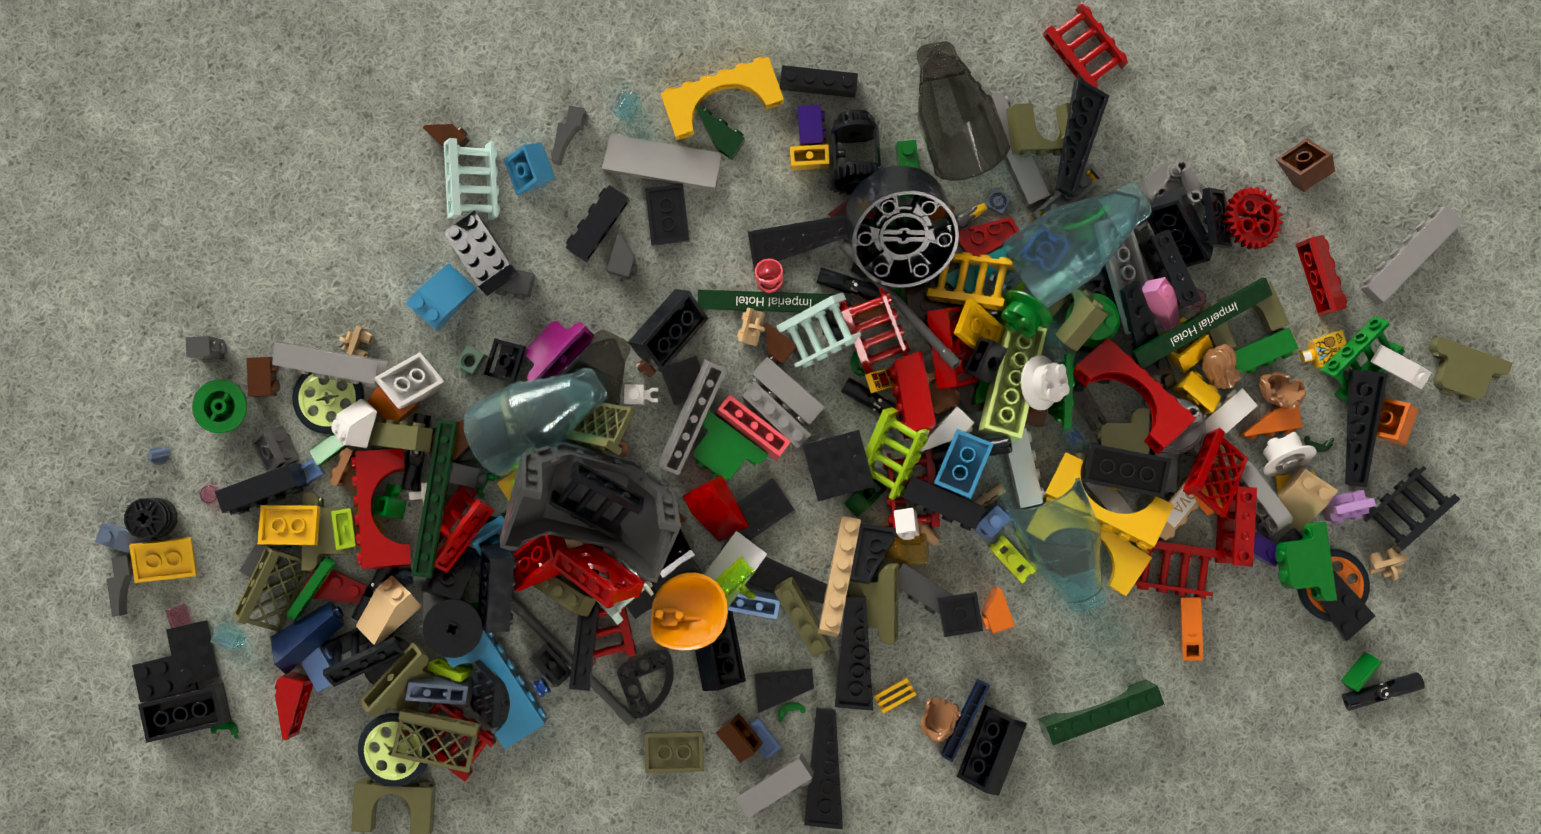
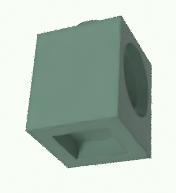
M467 345L456 365L461 367L459 371L465 375H476L487 355ZM470 357L475 359V364L472 367L467 365V360Z

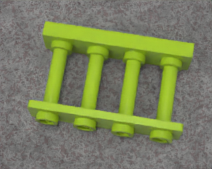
M893 407L882 410L865 450L872 478L892 490L889 495L891 500L901 497L905 493V485L913 475L914 471L912 469L921 457V449L928 442L929 437L927 436L930 431L923 429L915 432L897 421L896 415L898 410ZM891 427L914 440L910 449L889 437ZM884 444L906 456L903 466L882 454L881 450ZM877 460L899 473L896 482L875 470L874 466Z

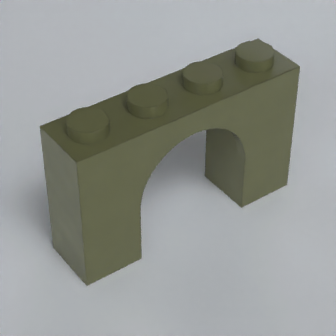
M1033 103L1015 104L1006 109L1012 155L1020 154V157H1028L1036 154L1037 157L1053 153V156H1060L1070 103H1065L1055 108L1058 124V134L1055 141L1045 139L1038 132L1035 124Z
M1058 268L1034 298L1048 308L1052 317L1063 304L1074 298V308L1071 315L1055 334L1065 345L1078 351L1108 314L1103 310L1104 305L1096 299L1093 300L1095 296L1090 291L1084 290L1085 285L1077 279L1074 280L1076 276L1069 270L1064 272Z
M1268 282L1273 295L1251 307L1258 314L1266 333L1290 324L1271 282ZM1228 296L1223 297V298L1217 300V302H1220L1221 300L1227 298ZM1211 304L1200 307V312L1211 307ZM1227 321L1207 332L1213 348L1222 344L1229 345L1232 348L1236 347Z
M370 777L361 778V780L354 784L351 832H372L376 827L378 801L384 795L396 794L404 798L409 804L411 811L410 834H431L434 826L436 784H431V781L421 780L419 783H409L403 786H387L373 781Z

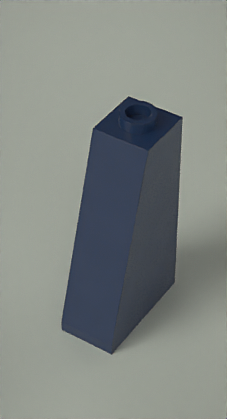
M330 601L272 635L270 640L274 665L285 674L293 670L344 625L342 609L339 606L336 607Z

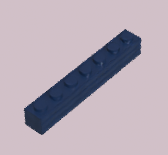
M977 678L961 711V716L955 723L954 732L948 737L940 754L943 758L953 762L990 687L988 683Z

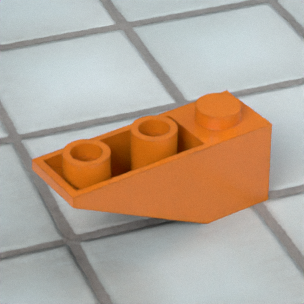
M1299 406L1294 409H1286L1284 407L1272 409L1242 431L1239 437L1246 436V440L1258 438V434H1265V437L1276 436L1277 431H1284V434L1296 432L1297 428H1302Z
M1181 597L1182 660L1203 661L1201 597Z

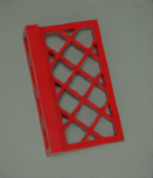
M1218 428L1205 435L1183 492L1187 495L1194 494L1223 518L1228 513L1236 492V486L1240 482L1248 458L1224 438L1225 431ZM1220 444L1224 446L1226 453H1222ZM1233 456L1240 460L1239 465L1236 466ZM1224 457L1228 458L1230 466H1226ZM1215 458H1218L1220 464L1219 468L1216 467L1214 461ZM1228 470H1232L1233 480L1230 479ZM1218 471H1222L1225 481L1220 480ZM1209 472H1212L1215 482L1210 481ZM1222 484H1226L1228 494H1225ZM1212 485H1216L1219 495L1215 496ZM1203 486H1206L1209 496L1202 492ZM1220 498L1222 508L1218 506L1216 499Z

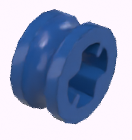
M542 677L539 679V682L535 681L533 683L539 696L544 697L545 693L551 692Z

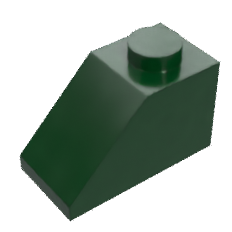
M873 478L875 486L856 491L844 504L858 517L886 490L885 485Z

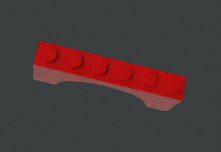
M1109 338L1078 363L1073 371V375L1085 387L1100 380H1114L1136 390L1146 401L1152 416V428L1144 442L1158 455L1188 429L1196 419L1190 410L1185 409L1173 395L1164 390L1159 382L1151 378L1145 369L1138 366L1131 356L1126 355L1119 345L1112 342Z
M403 449L355 451V457H351L352 469H356V476H352L353 488H357V495H354V507H358L359 512L358 515H355V526H359L360 534H356V546H361V553L357 554V564L362 565V570L410 566V545L395 543L387 539L377 529L371 515V501L378 485L389 475L404 471Z

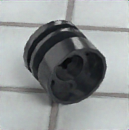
M140 498L133 501L127 507L124 514V524L132 536L140 539L159 538L170 534L177 524L178 513L175 506L164 498Z

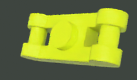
M1002 534L998 538L999 540L995 544L992 543L988 548L1023 584L1030 574L1033 575L1036 570ZM1005 546L1008 550L1002 554L999 550ZM1022 564L1025 569L1020 573L1017 568Z

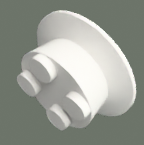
M1034 356L1027 361L1021 375V389L1030 407L1036 410H1046L1054 402L1060 401L1065 395L1069 394L1070 388L1066 367L1063 364L1052 362L1045 356Z
M1292 432L1280 439H1270L1267 442L1268 446L1263 451V455L1268 460L1263 472L1266 476L1273 477L1296 470L1299 465L1304 466L1316 455V449L1313 446H1303L1296 432Z

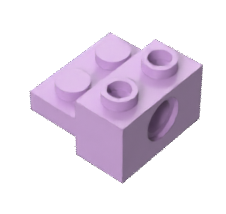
M1355 490L1335 495L1322 511L1325 521L1338 524L1344 522V519L1349 517L1351 520L1363 518V514L1369 513V507L1376 506L1374 498L1365 497L1364 490Z

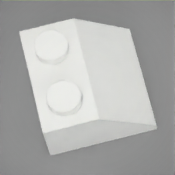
M360 399L337 414L336 420L332 422V432L344 445L367 448L377 411L365 399Z

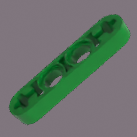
M328 556L322 561L287 612L286 617L295 622L302 615L335 567L336 562Z

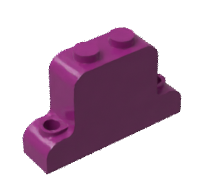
M553 321L526 349V356L534 363V367L528 373V381L544 393L596 336L581 322L575 323L570 329L566 330L559 322Z

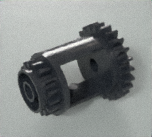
M854 109L840 113L837 119L834 120V127L831 129L833 169L827 175V188L833 190L834 193L839 192V194L846 193V195L852 194L863 179L883 169V166H881L879 126L875 123L873 115H870L865 110ZM874 139L875 163L870 161H853L839 165V158H845L846 155L845 150H838V142L859 143Z

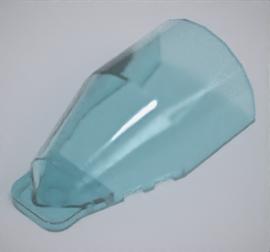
M1126 183L1115 191L1052 208L1003 241L1002 246L1008 258L1014 263L1016 272L1033 296L1049 308L1097 276L1102 267L1112 258L1114 252L1123 244L1135 227L1150 216L1151 206L1137 184Z
M588 368L581 369L572 374L552 376L546 379L538 378L532 381L515 382L468 408L464 415V432L467 443L476 459L485 469L494 475L505 476L518 469L523 453L529 452L532 454L535 453L536 449L545 446L551 448L555 446V443L563 442L592 409L605 401L607 397L606 390L596 374Z
M1080 477L1076 478L1072 488L1064 495L1039 507L1013 509L1009 499H1005L1004 506L1026 559L1061 595L1069 608L1075 612H1082L1103 606L1106 602V592L1102 584L1101 529Z

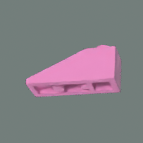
M1165 277L1146 281L1142 291L1148 307L1167 332L1180 323L1176 293Z

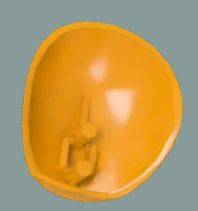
M683 573L669 579L660 587L653 601L651 611V635L653 640L663 647L676 650L700 649L714 642L722 633L728 614L724 591L716 581L704 574Z

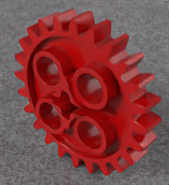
M1259 187L1242 189L1233 194V198L1228 199L1230 204L1225 206L1228 212L1223 213V215L1228 217V220L1223 222L1229 224V227L1225 230H1231L1232 233L1229 237L1235 236L1234 243L1241 242V247L1247 246V249L1254 248L1255 250L1267 247L1268 244L1274 242L1273 239L1279 237L1276 232L1282 231L1278 225L1283 223V221L1279 220V217L1283 216V214L1277 211L1281 206H1275L1277 199L1271 200L1272 194L1266 195L1265 189L1261 191Z

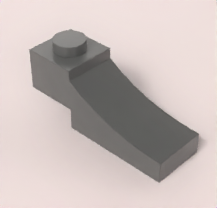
M569 105L566 124L558 123L551 159L554 164L562 165L563 157L570 141L579 130L583 131L584 126L588 125L589 115L586 114L584 108Z
M131 555L111 558L114 577L107 578L112 617L127 614V594L133 576Z

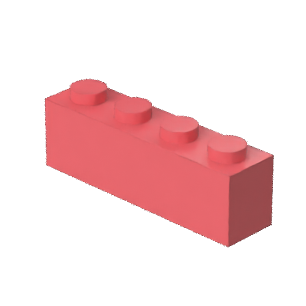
M731 395L726 398L717 410L716 415L766 452L775 461L779 459L791 442Z

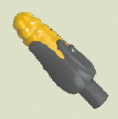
M984 203L978 206L974 205L958 213L955 216L958 228L967 227L971 222L978 219L987 210V206Z

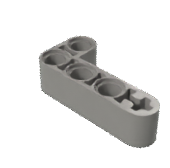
M1247 462L1238 486L1257 488L1256 513L1262 520L1257 526V531L1265 538L1270 539L1289 527L1293 522V518L1254 465ZM1230 470V477L1233 480L1234 476L1232 470Z

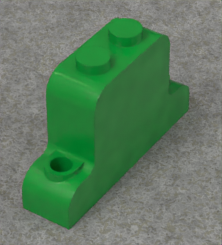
M708 410L701 426L708 432L694 451V456L697 459L696 464L703 469L706 467L713 471L711 475L715 478L722 475L724 479H731L745 460L755 466L766 459L768 456L766 452Z
M1326 522L1306 523L1302 529L1303 538L1301 540L1280 542L1276 546L1275 558L1278 562L1279 581L1286 589L1310 588L1312 597L1317 601H1336L1337 595Z

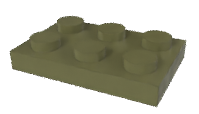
M703 731L645 732V773L704 772Z

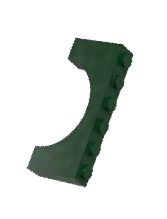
M1145 679L1129 685L1124 693L1109 701L1075 712H1055L1039 718L1038 722L1044 738L1052 745H1056L1165 704L1158 686Z

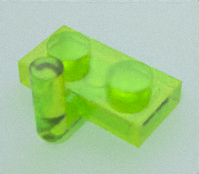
M742 556L714 580L722 588L726 598L737 588L749 600L755 598V594L744 584L755 571Z

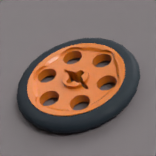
M1330 549L1332 564L1335 561L1341 563V569L1336 573L1365 604L1370 592V581L1364 565L1357 557L1347 551ZM1350 573L1356 576V582L1353 584H1349L1347 581V576ZM1310 588L1297 589L1303 606L1312 615L1331 622L1330 617L1323 610L1320 602L1312 597Z

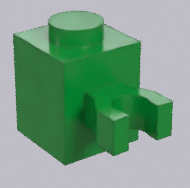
M386 484V496L376 495L372 514L403 520L407 501L398 499L402 486Z

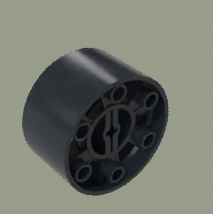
M910 166L883 168L863 179L854 189L848 200L845 222L853 255L863 273L875 282L897 288L920 285L940 274L952 260L958 246V224L942 186L929 173ZM907 194H913V195H914L913 199H911V198H909V197H906V196H899V195H907ZM940 205L945 208L944 218L930 221L928 215L934 214ZM875 206L877 207L874 220L864 218ZM872 242H875L876 245L872 252L863 247L870 245Z

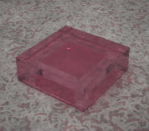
M186 604L165 610L171 628L191 622Z

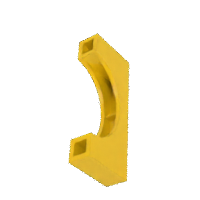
M758 57L749 64L740 63L734 69H723L717 75H706L701 77L699 81H688L683 83L682 87L676 89L671 87L664 90V93H661V97L676 140L694 135L693 118L696 107L709 95L719 90L729 88L746 90L759 98L766 110L784 104V98L769 57Z
M1065 452L1043 495L1044 498H1047L1046 501L1053 505L1059 504L1065 507L1064 510L1068 513L1081 515L1082 519L1089 523L1095 522L1099 524L1100 528L1107 532L1113 531L1119 534L1118 537L1125 541L1131 540L1137 543L1136 545L1141 549L1151 550L1154 548L1174 505L1155 496L1145 509L1135 513L1119 514L1108 511L1097 505L1088 496L1081 481L1083 460Z
M1045 500L1025 531L1041 542L1049 534L1061 528H1078L1091 533L1103 543L1111 558L1112 573L1107 586L1126 597L1152 559L1148 555L1149 551L1137 548L1131 544V540L1125 541L1119 538L1115 532H1107L1101 529L1099 524L1095 522L1089 523L1083 520L1081 515L1068 513L1064 510L1065 507L1059 504H1050Z

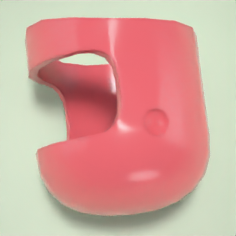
M765 259L757 264L755 280L760 290L772 293L781 287L783 269L778 261Z

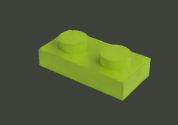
M347 508L331 511L336 550L358 547L356 546L353 509Z
M439 657L429 662L427 666L428 671L434 672L437 676L450 678L453 682H461L471 676L472 669L462 665L452 668L447 660Z

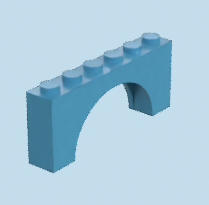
M483 629L478 645L470 653L462 657L445 658L452 668L460 664L481 660L504 682L509 694L510 709L507 719L496 729L495 735L504 749L543 726L546 722L545 717H547V714L542 707H538L535 702L537 699L534 693L526 688L525 679L521 674H517L514 662L510 658L507 659L504 654L505 649L500 642L497 643L493 636L495 634L486 633Z

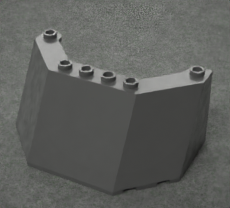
M565 442L555 443V446L551 448L545 446L536 449L535 453L532 454L526 452L522 454L500 535V548L513 551L519 549L521 544L546 534L559 536L567 540L572 539L585 544L609 548L635 569L637 575L642 580L656 583L681 528L676 491L670 487L666 489L661 485L662 480L650 471L646 473L642 470V465L636 460ZM576 460L644 497L642 512L638 515L630 511L619 524L621 528L620 536L617 540L606 536L597 529L589 527L582 521L572 518L567 513L557 510L549 504L552 491L555 490L562 493L571 482L572 465ZM579 483L568 498L578 503L590 488ZM596 493L585 507L595 512L607 497ZM613 502L602 516L612 521L623 506Z

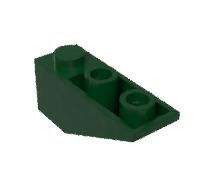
M697 106V114L716 150L733 160L745 143L744 134L736 128L734 130L729 128L725 120L713 117V113L707 108L703 107L702 109Z

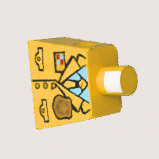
M1343 330L1335 331L1307 342L1309 350L1300 352V360L1302 363L1312 361L1313 368H1322L1346 344Z

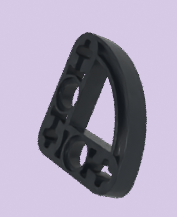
M658 650L621 665L618 669L619 681L631 713L636 718H643L654 712L661 706L670 692L674 677V666L672 657L667 650ZM661 653L663 656L667 655L668 658L665 660V664L659 661L655 663L657 667L653 668V661L650 657L653 656V659L656 660L660 657L659 654ZM647 660L650 663V668L647 671L641 670L639 667L640 661ZM635 663L639 674L635 675V671L629 674L628 678L626 675L622 676L623 668L626 667L627 670L634 668L632 664ZM665 668L664 686L658 697L648 705L638 678ZM635 685L638 687L639 692L636 696L628 693L629 686ZM640 696L642 697V699L639 700L640 706H645L643 714H640L639 711H635V709L637 708L636 701L632 703L631 700H635Z

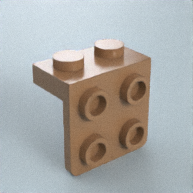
M345 448L338 457L339 463L337 468L335 467L330 474V483L357 492V488H353L352 476H356V469H352L351 457H355V451L358 450Z

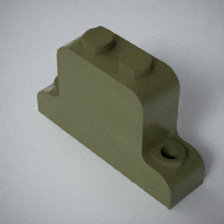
M1442 337L1432 338L1429 345V351L1433 354V357L1440 359L1434 378V386L1441 390V394L1447 396L1457 395L1459 400L1471 403V400L1483 398L1486 395L1491 378L1499 379L1500 375L1508 374L1513 364L1512 362Z
M1138 408L1131 412V423L1104 424L1101 430H1097V442H1101L1103 446L1149 454V446L1144 440L1149 435L1150 409Z
M302 493V506H320L318 545H302L301 571L314 572L324 560V556L348 555L354 548L336 550L331 511L347 508H324L323 497L314 493Z
M888 563L883 569L878 570V577H873L870 584L852 581L848 585L847 595L866 596L868 627L878 629V636L883 643L895 644L898 639L899 564Z
M413 642L404 651L405 654L400 656L359 700L368 714L372 716L380 715L388 707L401 711L404 707L415 709L421 703L420 701L405 700L408 680L435 677L431 671L427 670L426 665L429 658L418 644Z

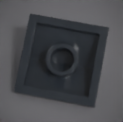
M494 338L484 375L516 383L526 346ZM498 343L502 344L494 373H490Z

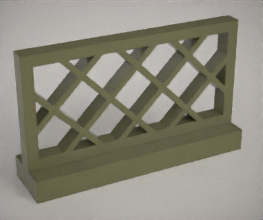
M587 400L571 432L565 431L562 438L573 445L620 456L623 449L618 445L636 410L630 407ZM617 431V433H616V435H615V437H614V439H613V438H612V434H614V433Z
M266 545L232 615L236 621L279 632L286 619V614L291 608L308 573L305 571L295 573L293 565L302 563V557ZM278 557H285L288 563L277 568L276 562ZM290 567L292 575L282 579L279 572ZM277 573L279 581L269 585L267 582L269 576ZM294 579L296 582L294 588L287 591L284 583ZM281 585L284 592L274 597L271 589ZM268 591L271 598L260 603V595ZM286 596V605L278 608L276 601ZM273 602L276 610L265 614L262 607ZM260 609L262 616L255 620L251 619V613ZM278 614L279 619L276 626L269 624L267 618Z
M405 707L400 711L391 756L469 773L481 724ZM403 724H411L415 731L406 736L402 729ZM425 727L431 728L434 736L427 740L420 732ZM450 732L454 739L445 744L440 734ZM417 733L423 743L414 748L408 738ZM463 736L472 737L471 745L464 749L459 739ZM436 737L442 747L433 752L427 742ZM403 741L411 749L407 753L397 752L399 744ZM456 741L461 751L452 756L447 746ZM425 745L430 753L425 758L420 757L416 749ZM442 749L445 750L449 757L444 762L439 761L435 755ZM463 753L467 759L466 766L458 765L454 758Z

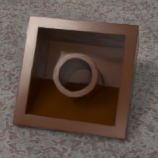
M1307 138L1276 158V161L1291 183L1303 192L1335 172L1333 154Z

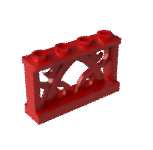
M585 544L567 550L559 548L551 565L607 609L613 607L614 603L633 597L639 598L645 584L644 580L593 544ZM592 569L598 570V571L601 572L603 575H605L607 578H609V580L606 579V578L601 577L599 574H597V573H596L595 571H593Z

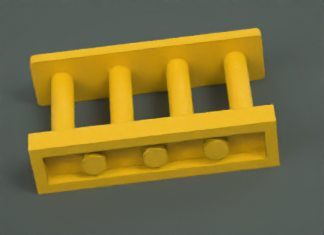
M967 252L954 254L950 262L961 263L956 289L953 291H946L945 289L950 263L939 274L937 287L934 289L928 288L927 296L931 301L964 305L966 299H974L985 309L1004 311L1007 307V302L1001 295L1006 271L1014 270L1015 265L1009 258L1005 257L992 259L988 255L977 257ZM976 265L980 266L975 292L968 294L963 291L968 266ZM988 267L999 269L994 294L991 297L984 296L982 293Z

